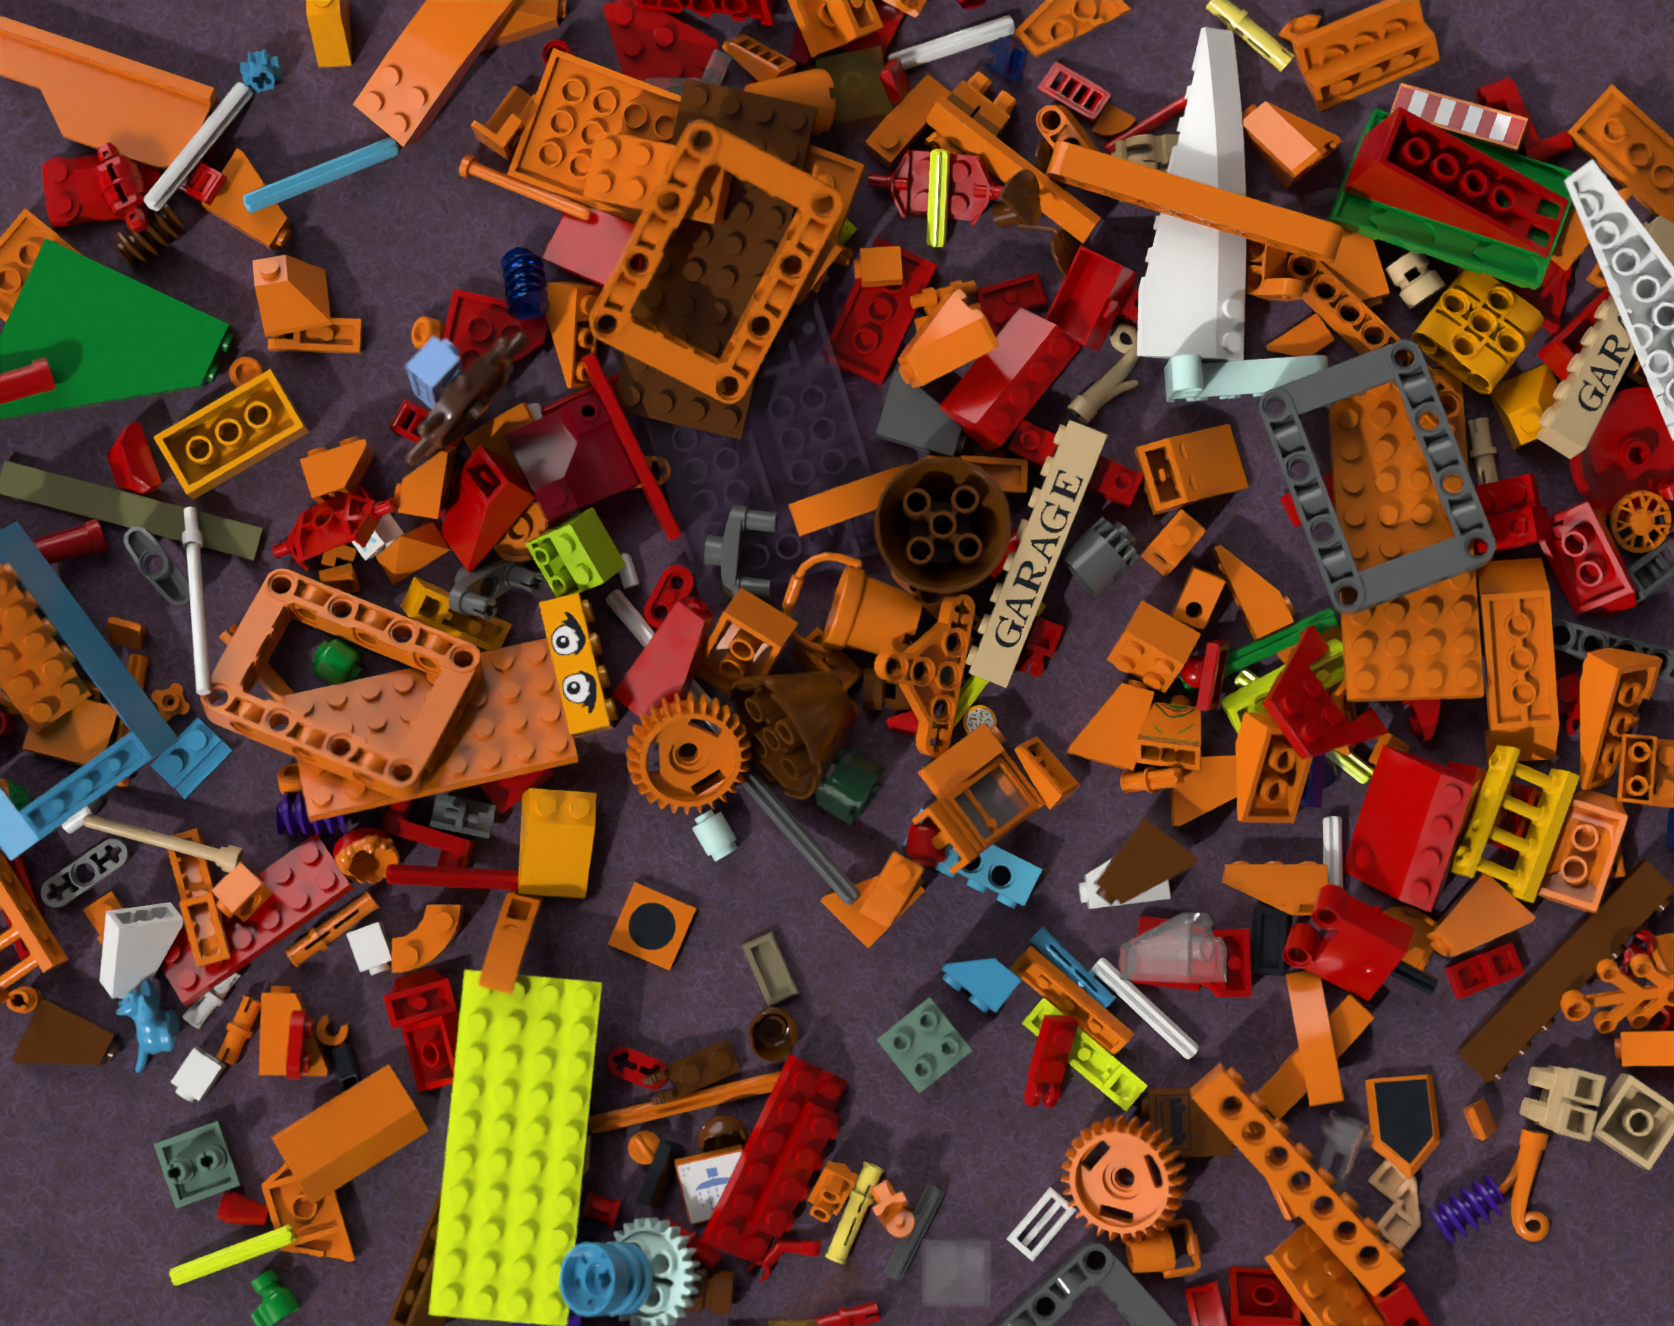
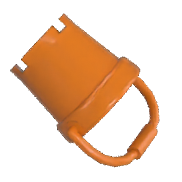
M824 552L813 555L800 565L796 574H792L782 603L783 613L790 618L805 580L803 576L810 567L823 561H835L847 565L841 575L833 598L832 608L825 625L822 645L801 637L794 630L791 638L798 645L824 655H831L833 650L841 651L843 648L879 655L884 650L904 652L910 647V645L906 644V641L909 642L912 635H915L923 602L921 600L923 597L866 575L865 570L862 569L863 563L861 560L838 553Z

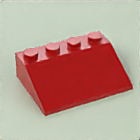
M1383 744L1343 863V872L1399 901L1432 912L1438 905L1453 862V856L1457 850L1480 778Z

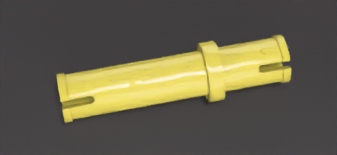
M1211 0L1205 7V9L1227 26L1226 30L1236 33L1280 72L1294 58V54L1285 49L1264 29L1253 22L1247 16L1248 12L1245 9L1241 11L1229 0Z
M866 1161L863 1162L857 1182L849 1194V1201L830 1247L825 1254L828 1259L840 1264H846V1259L867 1208L874 1203L875 1199L872 1197L873 1194L870 1189L878 1184L884 1172V1169Z

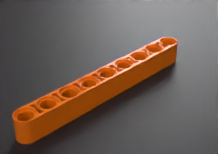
M1056 142L1046 172L1049 178L1071 186L1321 262L1334 263L1344 233V228L1325 220L1067 142Z

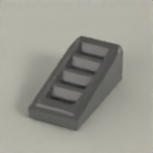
M1671 536L1665 538L1657 548L1645 553L1626 567L1636 588V603L1644 600L1674 576V566L1671 568L1660 553L1667 547L1674 555V540ZM1652 558L1658 562L1665 573L1662 575L1651 562ZM1642 566L1652 577L1653 582L1650 583L1640 570Z

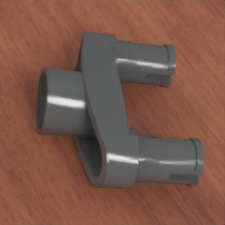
M734 505L728 517L724 536H707L704 552L705 565L721 566L722 587L726 599H733L740 588L761 599L771 598L772 580L743 577L741 563L744 533L747 530L776 532L778 512L749 510L748 506Z
M140 526L130 528L125 533L124 544L138 565L140 572L147 577L170 604L177 607L189 606V581L176 562L147 529ZM155 557H162L164 561L162 571L152 574L149 570L151 560Z
M504 559L480 568L475 567L472 572L467 571L463 566L456 574L455 586L452 588L449 596V606L453 611L461 614H474L485 620H491L497 613V607L494 606L497 604L495 598L516 587L528 590L534 594L539 593L544 586V581L541 580L544 577L540 572L524 568L521 563Z

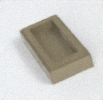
M773 932L741 945L768 1007L799 994Z

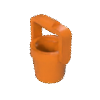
M1186 1218L1167 1221V1226L1162 1231L1157 1230L1152 1237L1148 1238L1145 1234L1138 1242L1135 1241L1134 1237L1125 1242L1126 1257L1130 1271L1132 1273L1162 1272L1165 1279L1197 1273L1201 1267L1199 1257L1201 1249L1197 1234L1193 1233L1191 1222ZM1183 1227L1184 1241L1192 1266L1175 1269V1251L1168 1229Z

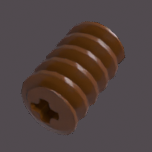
M167 203L162 207L161 212L148 208L150 220H148L149 223L146 229L135 232L126 224L129 235L126 236L118 230L115 232L118 242L113 244L132 270L136 271L138 269L136 258L147 263L149 261L147 250L158 255L160 254L158 242L165 247H169L171 243L168 235H172L179 240L182 237L179 227L187 230Z

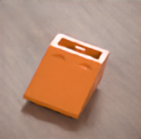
M1230 424L1159 440L1136 447L1133 452L1139 473L1144 475L1142 484L1152 516L1249 488Z

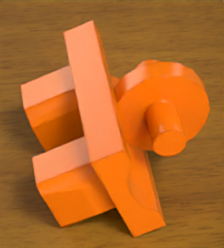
M828 1160L807 1201L813 1204L809 1214L823 1222H828L832 1214L838 1216L859 1175L854 1172L852 1173L845 1164L834 1163Z
M885 1180L870 1189L877 1202V1205L872 1207L881 1224L892 1236L896 1238L908 1237L915 1229V1218L912 1214L914 1210L903 1192L896 1193L889 1180Z

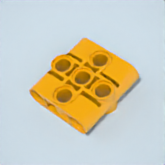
M1463 268L1414 331L1411 339L1412 342L1418 345L1421 352L1473 390L1481 394H1490L1544 323V317L1539 310L1494 277L1484 273L1477 274ZM1456 349L1462 351L1464 355L1459 353Z

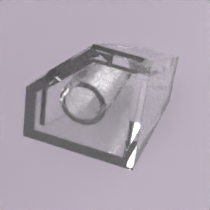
M1182 913L1120 945V980L1226 982L1227 947L1222 938L1215 937L1210 928L1213 922L1208 913Z

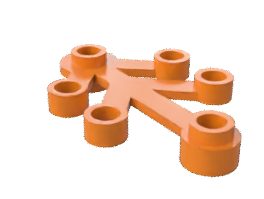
M1638 954L1630 961V967L1634 975L1646 977L1655 984L1643 987L1620 972L1614 960L1604 959L1596 967L1600 979L1603 982H1611L1621 990L1585 995L1578 990H1569L1563 994L1560 1006L1568 1020L1580 1021L1588 1016L1591 1008L1618 1004L1613 1010L1601 1011L1594 1016L1593 1021L1598 1032L1602 1034L1612 1032L1616 1028L1617 1023L1625 1016L1632 1028L1641 1029L1647 1026L1650 1019L1664 1006L1674 1007V975L1667 976L1653 966L1649 956ZM1652 999L1645 1007L1638 1006L1644 1000Z

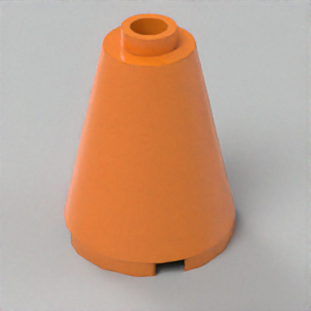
M811 69L748 84L743 90L817 107L818 112L812 136H822L821 132H828L834 120L836 98H830L829 88H834V84L829 73L823 69Z

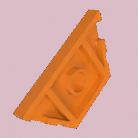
M286 1162L261 1184L274 1230L291 1225L296 1235V1241L280 1247L281 1251L336 1258L348 1262L357 1259L336 1190L311 1204Z

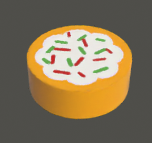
M983 705L971 707L963 718V726L968 735L985 722L989 728L994 724L997 725L994 712Z

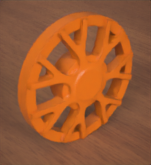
M1636 490L1624 495L1616 503L1610 516V531L1613 539L1620 547L1634 553H1645L1657 548L1665 540L1671 527V512L1667 503L1658 494L1647 490ZM1639 497L1641 508L1634 509L1631 499ZM1653 498L1658 502V505L1651 512L1647 508ZM1621 509L1629 512L1626 521L1618 520ZM1663 514V524L1655 525V517ZM1628 528L1631 533L1624 539H1621L1618 532ZM1653 529L1659 533L1654 541L1648 536V533ZM1637 535L1642 536L1641 547H1633Z

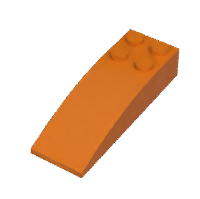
M426 0L386 54L353 105L401 146L405 147L418 142L517 0Z

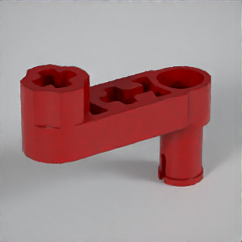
M1506 77L1476 89L1477 104L1529 119L1519 152L1516 154L1547 163L1549 158L1573 149L1571 136L1565 130L1543 140L1538 138L1520 93L1511 78Z
M413 799L393 803L390 805L389 811H385L380 830L441 849L436 866L468 868L476 842L410 822L411 818H408Z

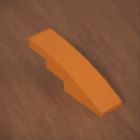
M1351 993L1328 1015L1336 1060L1375 1018V1015ZM1299 1047L1256 1092L1267 1104V1109L1280 1119L1307 1092Z

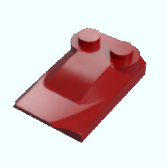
M98 155L69 159L55 157L47 162H43L42 179L46 209L53 229L121 220L113 212H110L105 199L100 194L101 190L96 181L97 174L95 172L96 167L101 165ZM135 162L141 175L146 180L145 185L148 191H150L161 177L160 169ZM148 209L144 210L146 215L149 216Z
M1590 498L1549 515L1553 540L1540 542L1539 544L1575 615L1586 613L1609 617L1636 606V588L1605 524L1606 512L1603 506L1593 500V498Z

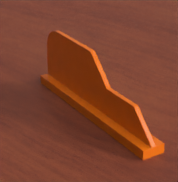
M0 16V76L40 89L63 138L96 149L110 142L117 147L121 155H125L134 162L156 169H167L205 123L210 110L213 111L218 98L214 87Z

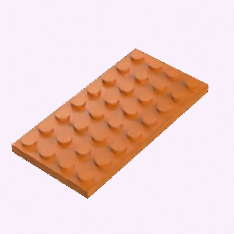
M547 638L480 653L483 668L482 677L423 785L421 792L415 798L578 762V755L573 735L569 733ZM464 661L459 663L458 666L468 667L472 663ZM413 667L285 695L284 699L286 706L305 713L306 718L326 726L332 724L366 738L367 743L390 752L391 749H400L409 732L411 719L415 721L425 702L424 695L426 691H431L438 677ZM341 749L337 751L335 755L344 756L348 754L350 750ZM297 758L310 822L403 801ZM404 774L396 780L404 782L409 780L411 775Z

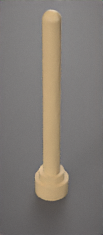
M88 814L83 818V824L88 828L214 861L217 866L222 867V871L228 873L239 862L242 863L244 849L237 846H222L218 849Z

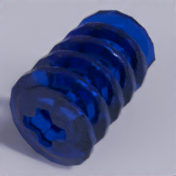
M516 247L510 249L501 259L508 314L519 320L538 318L549 309L544 262L541 257L533 254L527 248Z

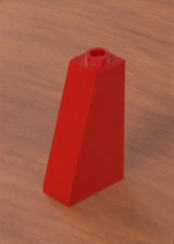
M689 595L678 600L612 696L639 717L641 713L649 717L652 715L651 704L658 710L662 708V698H665L669 704L674 703L676 693L681 701L687 700L714 615L708 611L707 604L701 599L694 596L690 597Z

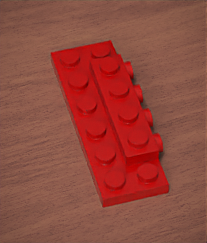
M792 1054L789 1055L700 1240L756 1264L757 1260H762L773 1236L781 1239L783 1232L791 1230L795 1221L793 1212L798 1201L805 1200L809 1194L810 1186L808 1181L813 1170L817 1171L823 1165L825 1158L823 1150L828 1140L834 1139L838 1134V1119L840 1115L836 1114L834 1110L848 1083L847 1080Z

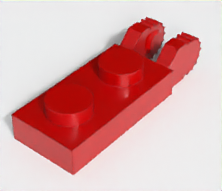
M1044 1015L1027 1073L1028 1081L1025 1087L1024 1100L1025 1104L1029 1107L1037 1106L1040 1101L1046 1107L1053 1108L1057 1105L1061 1094L1059 1083H1062L1079 1021L1073 1016Z

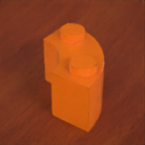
M426 905L424 918L418 927L404 937L392 939V973L407 972L424 967L442 955L452 944L459 932L464 914V905Z

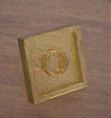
M881 46L816 59L817 69H823L828 72L834 84V88H829L830 98H836V109L832 125L889 114L893 110V104L889 102L879 76L885 67Z

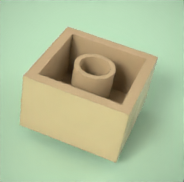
M1621 1073L1596 1110L1597 1116L1592 1132L1594 1137L1640 1168L1650 1170L1674 1134V1104L1633 1076Z

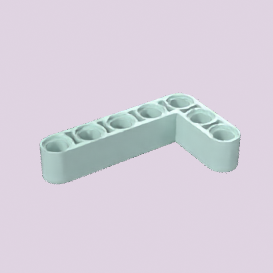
M1199 354L1173 356L1164 368L1167 402L1172 403L1174 399L1186 398L1187 401L1208 400V397L1220 396V399L1241 398L1242 394H1253V397L1262 396L1270 389L1328 368L1327 356L1314 355L1202 363L1201 355Z

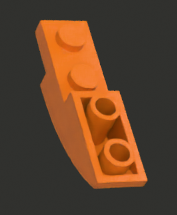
M517 890L507 892L489 945L478 986L512 994L545 896L518 895Z

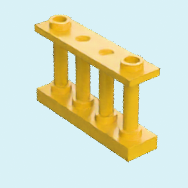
M1497 745L1489 758L1488 771L1461 844L1454 853L1450 872L1473 878L1476 870L1508 883L1506 891L1515 899L1534 903L1580 776L1570 771L1551 768L1549 775H1546L1516 762L1520 753L1519 749ZM1511 774L1543 788L1537 807L1505 794ZM1500 806L1531 819L1525 839L1493 826ZM1488 838L1519 851L1520 854L1514 870L1481 857Z

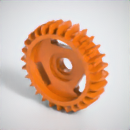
M691 692L688 693L687 700L681 701L676 693L674 703L671 704L665 698H662L663 707L659 710L651 704L652 715L649 717L642 713L640 714L643 726L633 724L634 735L628 736L630 747L626 748L628 771L631 773L632 782L637 784L638 792L641 795L646 793L649 803L657 800L661 810L669 803L673 814L676 813L679 806L684 808L686 815L689 814L690 807L696 806L699 813H702L703 805L707 803L712 809H715L714 800L717 798L726 803L725 792L728 790L734 794L737 793L734 782L744 783L745 779L742 772L749 771L747 760L751 759V752L748 748L751 743L747 736L745 725L740 723L739 715L737 713L731 714L728 704L720 708L719 700L716 697L708 704L704 693L699 701H694ZM690 720H705L717 725L721 729L718 734H715L691 723ZM658 742L659 770L649 771L648 748L651 743ZM685 743H692L697 747L696 753L687 758L680 756L678 750ZM720 769V773L710 781L699 786L691 787L697 782L701 781L702 779L706 778L710 774Z
M1125 1115L1118 1117L1116 1124L1112 1116L1107 1117L1103 1124L1097 1120L1090 1126L1091 1129L1086 1127L1081 1131V1137H1076L1071 1143L1073 1147L1069 1148L1065 1153L1070 1160H1066L1061 1168L1069 1171V1173L1062 1176L1060 1181L1070 1183V1186L1063 1191V1195H1072L1074 1198L1068 1204L1069 1208L1078 1206L1080 1209L1075 1219L1083 1216L1088 1219L1085 1229L1090 1228L1094 1224L1098 1226L1097 1236H1100L1107 1230L1109 1231L1110 1241H1113L1119 1233L1123 1243L1127 1242L1132 1235L1136 1242L1140 1241L1145 1234L1150 1238L1157 1230L1162 1231L1167 1226V1221L1170 1222L1176 1217L1174 1211L1179 1210L1183 1204L1178 1198L1183 1197L1187 1190L1178 1185H1182L1187 1180V1176L1179 1175L1177 1172L1185 1167V1163H1175L1174 1161L1180 1150L1170 1152L1168 1147L1172 1139L1162 1141L1160 1139L1162 1129L1151 1133L1149 1131L1150 1121L1142 1127H1138V1117H1134L1128 1125ZM1100 1141H1104L1111 1148L1091 1169L1086 1165L1087 1157ZM1148 1154L1154 1158L1161 1171L1163 1185L1157 1186L1147 1158ZM1127 1168L1132 1171L1135 1178L1132 1185H1124L1119 1181V1169ZM1106 1205L1133 1212V1219L1113 1215L1102 1207Z

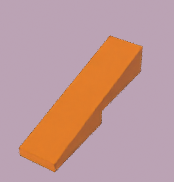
M198 828L172 835L205 845L202 831ZM167 849L181 898L179 904L196 967L199 968L231 958L221 912L216 906L218 899L211 891L215 885L209 860Z

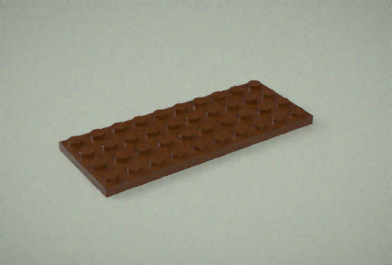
M686 78L671 145L677 146L689 123L695 120H705L804 171L818 108ZM704 129L697 131L693 136V144L696 147H705L711 140L710 132ZM733 174L723 225L682 218L678 227H674L663 248L664 254L646 289L640 291L636 299L633 315L720 358L794 217L796 207L781 198L769 195L758 186L746 180L743 181ZM647 256L645 258L644 267L646 266L648 261ZM757 316L751 322V329L756 332H761L768 326V318L764 316ZM624 353L615 396L623 412L743 440L759 368L745 395L739 401L727 404ZM731 376L723 378L719 383V389L724 392L732 391L736 387L737 379Z

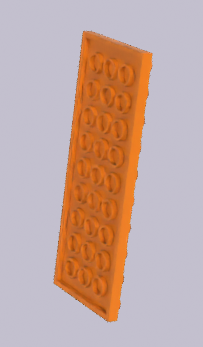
M553 48L507 175L636 224L643 209L583 197L596 130L671 145L681 96ZM810 144L804 172L833 187L842 199L841 212L829 233V236L838 242L866 165ZM821 194L815 200V208L819 211L827 210L832 204V197L829 194ZM789 255L784 259L783 269L794 255ZM826 272L811 291L819 293Z
M1433 369L1462 399V410L1454 424L1450 427L1468 470L1462 381L1446 369ZM1390 383L1366 391V395L1362 397L1355 395L1334 403V407L1328 409L1334 511L1358 573L1454 537L1446 512L1443 511L1432 483L1422 449H1419L1406 416L1401 394ZM1442 403L1445 414L1453 413L1450 406ZM1424 416L1419 420L1422 428L1427 430L1435 428ZM1450 477L1443 483L1444 488L1451 493H1457L1463 488L1461 480L1455 477ZM1473 541L1468 545V550L1472 555H1474ZM1475 570L1354 615L1341 614L1346 702L1482 698L1484 696ZM1351 588L1343 589L1339 593L1340 602L1346 605H1351L1358 599L1357 592Z

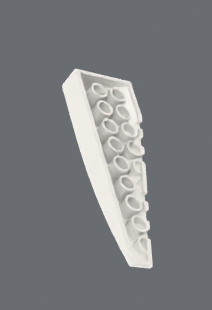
M1592 159L1566 178L1564 182L1667 429L1674 440V266Z

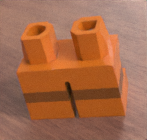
M978 71L967 82L962 80L947 99L998 138L1009 123L1010 114L1016 104V99L1002 90L994 102H991L983 95L992 82Z

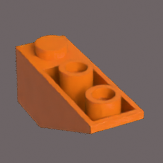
M575 281L548 282L546 318L567 388L591 386L592 384L580 360L591 353L596 354L597 338L591 331L589 316L600 295V286Z
M1236 861L1231 864H1225L1222 882L1290 915H1311L1320 888L1328 884L1327 864H1317L1313 861H1304L1299 864H1284L1280 861L1250 864L1246 861Z

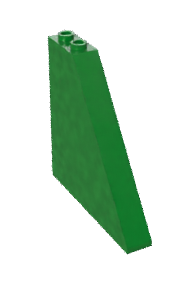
M45 238L0 334V374L32 365V361L45 357L56 390L46 393L41 392L0 404V421L206 387L208 381L213 383L219 374L221 365L217 362L222 352L227 353L233 344L235 335L232 334L234 327Z

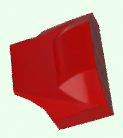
M140 422L128 424L119 433L115 444L106 454L118 489L144 496L156 490L162 485Z
M1249 928L1213 930L1207 939L1193 946L1194 982L1211 990L1216 998L1252 997Z
M434 968L396 978L391 991L383 996L391 1029L458 1011L450 978L440 975Z

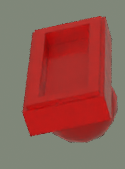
M1217 639L1207 642L1205 657L1193 655L1187 659L1181 669V678L1185 684L1192 688H1199L1196 709L1209 711L1219 706L1229 649L1228 641Z
M1218 1281L1185 1289L1192 1326H1228Z

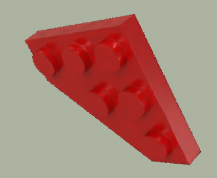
M619 0L603 5L622 74L667 91L683 87L686 78L704 81L726 74L717 40L661 10L639 8L635 0Z
M454 289L442 341L444 338L447 339L460 351L458 355L462 359L460 362L464 372L479 357L492 349L500 337H507L511 340L518 332H525L528 335V342L512 358V364H515L545 345L549 330L546 309Z

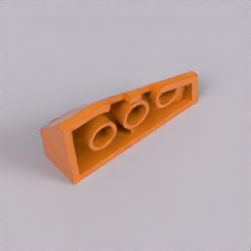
M1611 647L1587 653V657L1583 662V672L1580 679V787L1582 789L1589 790L1608 785L1620 760L1622 734H1626L1631 727L1636 728L1640 718L1635 716L1643 698L1650 699L1663 659L1657 656Z

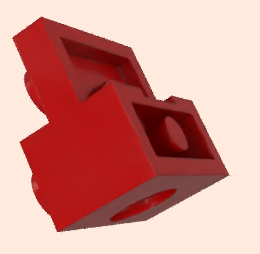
M1525 474L1474 486L1495 540V552L1553 540L1547 507H1541L1535 474ZM1511 509H1516L1515 511H1510V512H1506V513H1502V514H1497V513H1501V512H1503V511H1507V510H1511ZM1480 540L1473 541L1475 554H1486L1488 551L1487 545Z

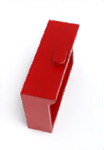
M1080 245L1068 270V275L1064 278L1045 319L1058 325L1074 341L1099 352L1135 280L1137 272Z

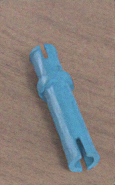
M1044 926L1029 940L1053 965L1105 1009L1116 998L1094 977L1096 974L1092 969L1088 971Z

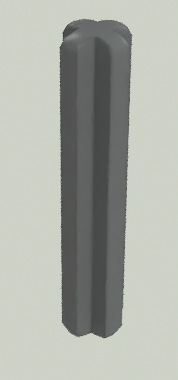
M929 1184L925 1187L912 1213L915 1218V1229L908 1237L899 1239L884 1269V1273L888 1277L897 1281L902 1280L944 1197V1192L941 1189Z

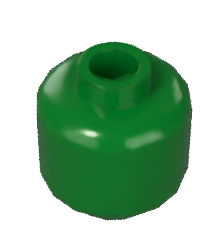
M333 639L330 642L324 640L310 661L314 664L313 673L329 685L357 680L363 671V668L358 666L361 660L360 653L339 639Z

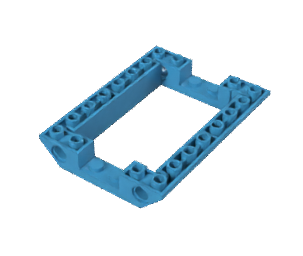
M17 521L0 530V563L2 566L7 563L10 564L20 578L19 583L32 595L39 606V610L53 625L59 637L129 729L130 733L19 812L0 788V847L11 861L179 741L167 722Z

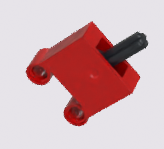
M1335 884L1323 885L1320 888L1311 914V919L1316 926L1328 930L1324 937L1321 938L1317 929L1306 923L1295 924L1290 929L1282 954L1287 964L1295 968H1303L1366 1001L1372 998L1389 975L1428 995H1431L1437 987V978L1401 960L1408 951L1414 928L1383 913L1382 907H1371L1348 895L1345 889Z

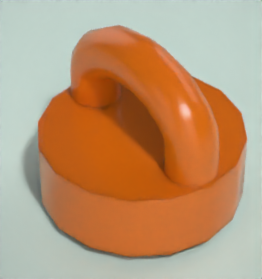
M420 317L413 325L411 339L415 348L422 349L433 336L442 341L444 333L443 323L434 318Z
M298 763L283 766L277 773L280 792L282 794L288 793L289 797H296L297 792H301L303 796Z
M648 1130L639 1131L634 1134L628 1145L631 1158L636 1163L642 1165L651 1164L660 1143V1138L654 1132Z

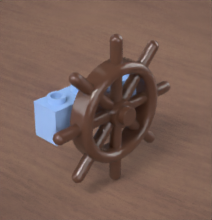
M518 332L511 340L507 337H500L492 349L479 357L464 372L460 362L462 359L458 355L460 351L445 338L441 342L433 336L406 365L413 393L432 411L418 427V433L422 438L405 455V462L408 465H415L424 455L428 458L434 457L441 448L455 441L484 413L513 372L514 365L511 360L528 342V335L525 332Z

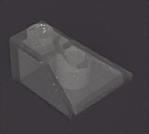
M989 1238L922 1239V1308L990 1306L991 1241Z

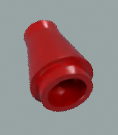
M232 1191V1194L223 1192L216 1218L224 1220V1224L264 1226L268 1207L235 1191Z

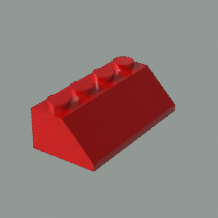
M1022 308L1016 310L995 336L1000 347L978 357L938 406L939 409L986 451L1001 447L1080 349V346L1058 325Z

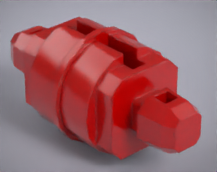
M107 142L99 146L97 154L101 165L95 169L97 174L96 181L108 209L120 219H125L133 231L140 232L146 229L149 221L144 210L149 207L144 202V197L149 191L145 185L146 180L144 176L141 175L137 164L125 155H121L117 147L112 143Z

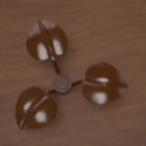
M1042 139L1036 147L1034 160L1036 168L1046 175L1053 148L1046 139ZM1020 170L1007 181L999 193L998 198L1002 201L994 203L992 208L994 222L999 228L1018 225L1020 230L1031 229L1052 233L1055 237L1052 238L1050 243L1051 253L1058 269L1065 278L1082 244L1063 228L1060 231L1057 227L1037 224L1041 217L1039 183L1031 170ZM1053 180L1063 189L1066 188L1067 184Z

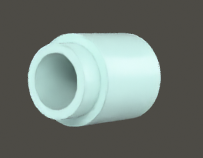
M711 809L694 819L697 826L693 827L692 830L707 856L711 855L715 862L738 849L734 842L737 838L722 812L715 815Z

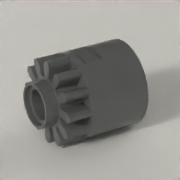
M1101 517L1059 555V560L1075 579H1078L1083 588L1098 599L1140 559V556L1133 548L1137 544V540L1129 530L1119 521L1112 525L1108 520L1106 521Z

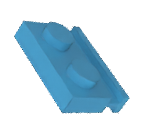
M199 717L178 736L179 741L166 749L150 765L186 800L234 752Z

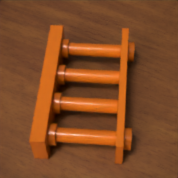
M1 850L0 910L3 909L12 922V927L0 935V951L21 938L29 949L30 956L0 976V1005L6 1003L7 998H11L8 995L7 987L36 967H40L44 973L61 966L69 960Z

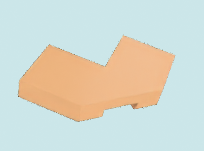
M1385 1158L1368 1182L1393 1202L1377 1223L1382 1231L1379 1235L1387 1242L1392 1241L1402 1250L1421 1226L1416 1176L1409 1179Z

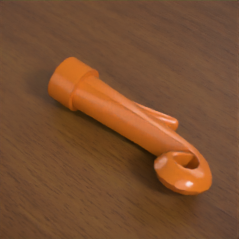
M1522 1129L1517 1158L1507 1178L1498 1189L1502 1195L1513 1186L1511 1218L1515 1231L1524 1240L1538 1242L1548 1235L1550 1230L1549 1220L1543 1213L1537 1211L1526 1212L1542 1152L1547 1147L1549 1134ZM1530 1220H1537L1540 1223V1228L1537 1231H1530L1527 1229L1526 1223Z

